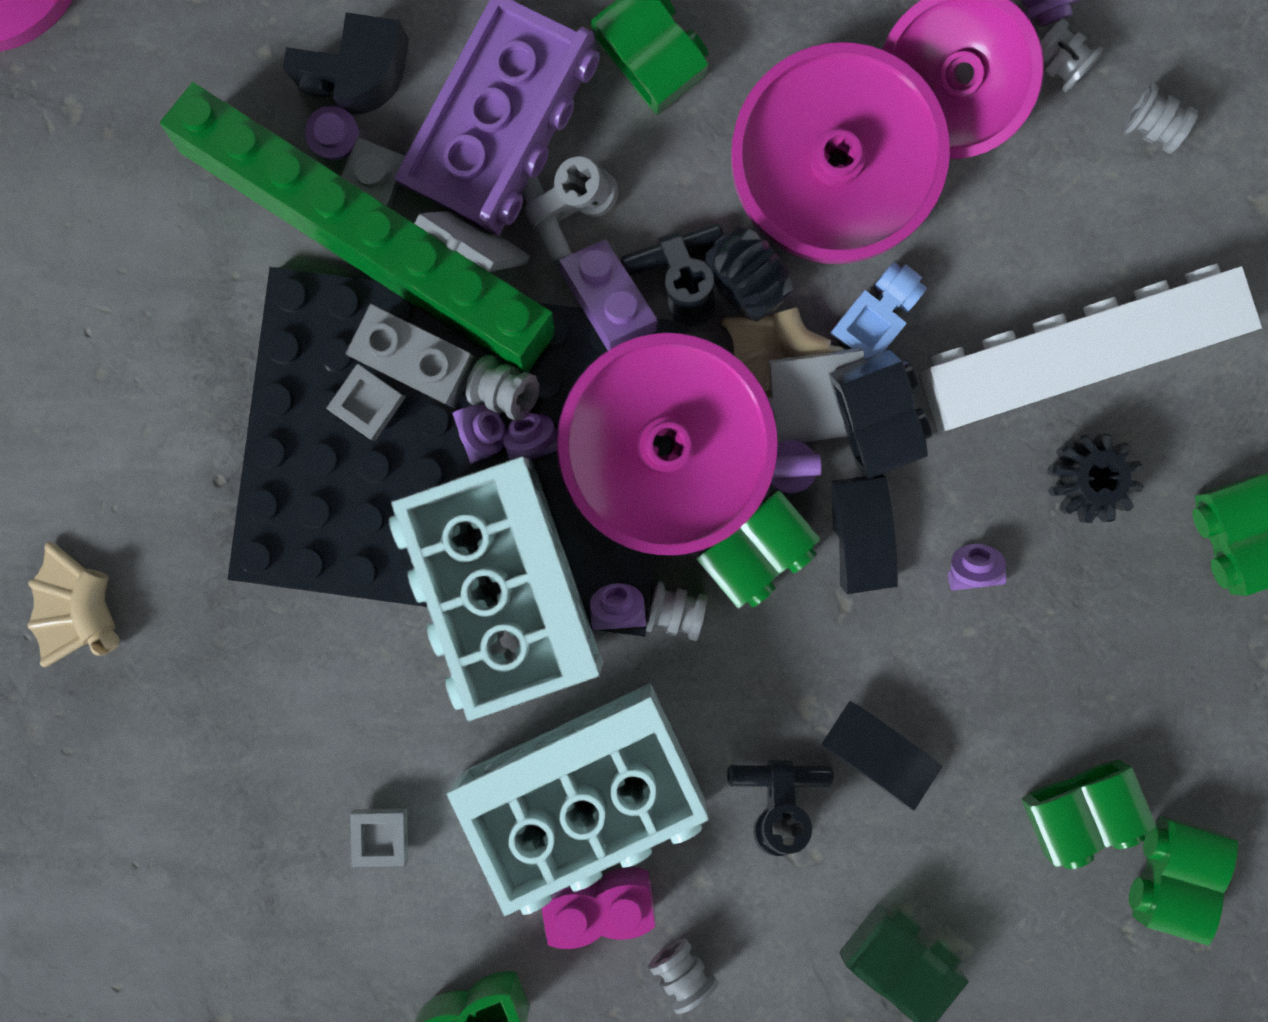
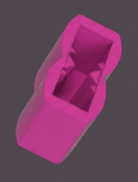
M624 867L612 870L604 874L594 884L578 891H572L571 887L568 886L551 894V902L542 908L547 943L549 946L560 949L583 947L593 943L601 936L615 940L633 939L648 933L656 927L655 903L650 874L648 870L637 867Z

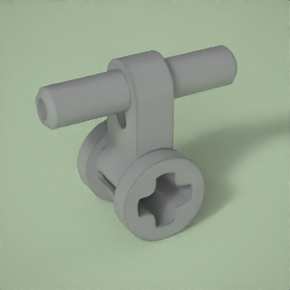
M576 156L564 161L556 172L554 188L546 193L538 177H530L522 192L527 204L524 207L526 217L532 230L539 231L553 263L559 264L560 259L572 254L558 223L577 211L591 217L602 216L614 207L618 198V184L615 178L586 157Z

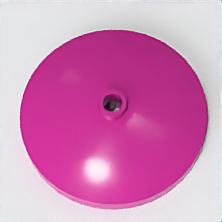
M848 42L825 43L803 49L786 57L765 73L752 88L739 112L731 148V168L734 186L738 198L752 223L765 237L784 251L809 261L824 264H848L865 261L893 249L906 240L922 224L936 205L946 181L950 159L947 122L935 94L926 81L912 67L898 57L879 48ZM833 154L841 156L845 165L839 164L837 167L828 163L829 156Z
M658 333L636 337L615 346L596 359L582 373L563 405L557 430L556 449L559 470L566 491L581 515L595 529L614 542L636 551L655 555H681L714 546L731 536L750 519L758 509L771 484L777 459L778 441L775 419L769 400L755 376L739 359L722 347L695 336L678 333ZM657 436H666L671 443L670 451L664 456L658 455L659 449L653 445Z

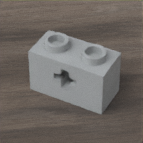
M371 304L346 352V355L455 409L466 389L469 374L478 362L472 354Z

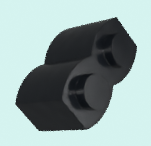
M887 350L829 373L832 390L843 419L852 455L856 465L867 479L928 456L926 439L932 437V431L924 411L921 408L915 409L913 393L919 391V382L914 368L908 360L902 362L891 350Z

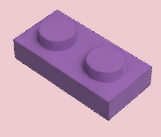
M606 239L559 260L560 274L608 351L628 340L656 332L657 318Z

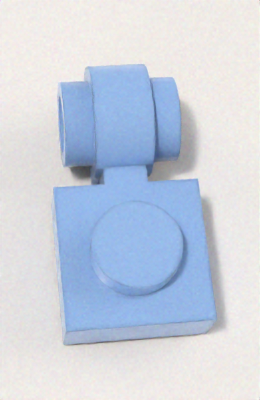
M892 262L873 286L880 292L878 296L880 300H877L864 290L829 334L847 349L862 348L864 350V359L884 352L907 324L892 311L899 307L907 313L916 304L927 289V287L920 283L922 276L907 264L900 267L897 263Z

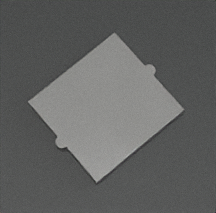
M452 211L422 213L418 215L415 221L416 225L447 244L448 248L459 252L488 272L523 266L527 264L530 258L529 254L500 235L498 237Z
M862 348L769 360L771 397L768 400L775 419L777 444L789 440L810 442L847 436L832 390L829 373L864 360V350Z

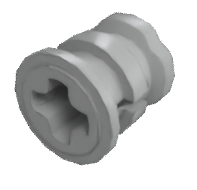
M1062 18L1041 40L1044 63L1048 66L1045 72L1052 78L1056 74L1064 80L1062 91L1066 93L1096 63L1104 49L1099 46L1091 50L1084 44L1087 38L1080 32L1076 35L1072 34L1068 30L1069 22Z
M1152 83L1133 105L1125 120L1122 132L1129 134L1136 129L1142 132L1141 139L1150 144L1157 140L1162 143V150L1171 154L1190 133L1198 118L1199 110L1192 106L1183 109L1179 106L1180 100L1172 95L1163 98L1158 95L1159 85Z
M487 354L478 360L469 374L466 383V397L471 405L485 404L491 411L496 413L506 412L508 418L521 421L528 416L531 409L535 406L540 385L535 375L527 372L521 373L518 368L509 364L504 366L498 357Z
M658 580L652 595L645 632L651 633L658 626L666 628L665 634L676 636L678 632H682L688 635L689 640L697 641L705 616L708 595L700 593L697 598L687 596V590L676 588L675 592L665 590L664 582Z
M681 938L666 946L653 957L648 965L653 975H660L662 977L660 985L665 993L674 995L675 1000L673 1001L672 1008L676 1014H682L697 1007L718 986V980L714 975H704L705 965L700 958L691 956L689 952L692 946L686 938Z

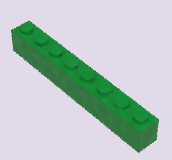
M193 81L159 122L182 155L488 354L498 357L502 363L518 368L521 373H528L554 337L555 330L551 311L459 252L448 248L445 243Z

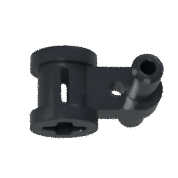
M713 223L683 235L675 231L658 237V244L621 257V264L629 276L663 264L666 265L668 271L665 277V286L669 296L668 308L671 317L675 321L687 323V327H696L706 323L713 316L716 307L713 292V272L706 263L698 259H692L689 255L713 247L715 245L714 242L724 235L720 224Z
M769 760L768 765H730L727 769V782L731 787H767L768 810L762 812L756 819L753 835L756 844L764 853L778 857L803 850L808 845L812 836V824L809 816L802 808L795 805V787H831L834 782V772L830 766H793L791 760ZM782 822L783 826L791 827V837L783 839L782 835L773 834V824Z

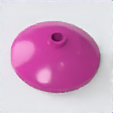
M921 0L902 15L894 25L882 49L912 67L926 81L935 94L947 122L950 159L968 158L986 153L1012 137L1032 113L1043 84L1044 56L1040 38L1029 17L1011 0ZM963 62L971 64L974 68V77L968 84L960 82L956 74L959 65Z

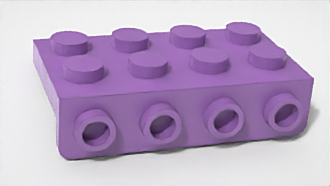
M489 0L398 169L394 180L411 192L448 211L458 214L499 237L504 225H511L517 218L523 204V196L521 194L530 177L536 178L544 168L549 153L547 146L556 129L562 130L567 125L574 109V100L572 99L581 82H589L597 69L600 54L593 32L584 27H580L576 32L513 0Z

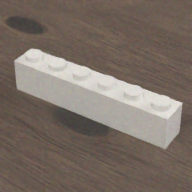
M1218 263L1185 274L1187 284L1173 289H1169L1167 280L1134 291L1136 301L1118 306L1116 297H1112L1084 307L1083 310L1086 317L1067 323L1065 314H1060L1032 324L1035 334L1016 339L1014 331L1011 330L982 340L984 350L965 356L963 347L932 356L931 359L934 366L920 372L919 375L938 433L1262 329L1242 266L1221 273Z

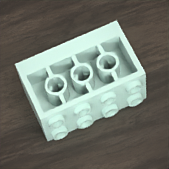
M520 457L392 502L396 514L389 518L393 537L400 549H408L414 569L408 571L411 589L419 603L424 601L427 603L433 623L427 624V633L431 646L438 657L445 655L452 675L446 678L448 695L456 710L464 709L467 721L489 715L600 675L603 660L532 460ZM471 524L473 529L480 528L483 539L478 542L479 549L477 551L473 545H467L464 539V535L468 533L467 526ZM485 576H489L492 582H498L502 592L497 595V602H494L491 597H485L483 594L482 586L486 584ZM504 630L508 631L511 636H517L520 645L516 648V653L501 645L500 638L504 635Z
M651 682L462 771L447 792L452 807L504 916L519 909L523 915L533 913L551 902V894L568 886L571 887L572 891L584 889L602 877V870L619 862L622 867L635 865L652 854L651 847L668 839H671L673 844L686 841L697 835L702 830L701 824L709 820L704 794ZM636 776L643 779V784L639 786L628 785L625 783V778ZM576 801H589L595 806L593 808H583L577 805ZM529 824L540 826L543 830H535Z

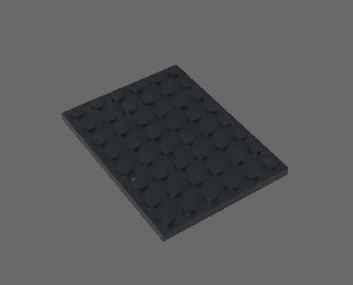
M269 267L227 580L428 607L426 601L419 603L416 600L411 589L408 571L414 569L408 549H400L393 537L389 518L396 514L392 502L509 462L510 459L504 446L501 451L490 458L470 464L452 414L471 405L467 401L466 389L455 409L346 355V352L371 304L472 354L477 360L488 353L378 281ZM537 302L552 312L555 335L528 372L537 377L540 385L536 404L530 413L543 414L550 417L555 428L558 430L563 405L572 387L582 373L608 350L582 308ZM657 318V330L652 333H678L686 335L687 323ZM357 364L363 366L406 397L376 441L370 440L326 409ZM506 412L498 413L506 429L513 420L507 417ZM657 436L653 442V445L659 449L658 455L664 456L670 451L671 443L666 436ZM557 451L532 460L591 629L590 600L593 594L600 588L615 583L631 585L642 593L647 622L656 555L636 551L614 542L601 534L581 515L564 486L559 470ZM471 524L467 526L468 533L464 535V539L467 545H473L477 551L479 549L478 542L483 539L480 528L473 529ZM485 576L486 584L482 586L483 594L485 597H491L494 602H497V595L502 592L498 582H492L489 576ZM647 626L598 631L645 637Z

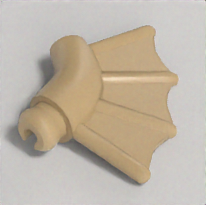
M797 307L773 315H766L757 322L744 316L726 317L722 320V325L727 328L733 339L734 356L755 376L767 398L771 397L769 360L845 350L842 346L831 345L830 339L809 331L802 323Z
M47 542L44 546L43 565L34 579H30L28 583L34 597V608L27 627L32 631L39 643L40 665L48 667L85 644L90 645L92 653L96 656H103L112 652L119 646L120 638L113 631L116 625L105 602V592L109 576L100 571L85 569L55 543Z

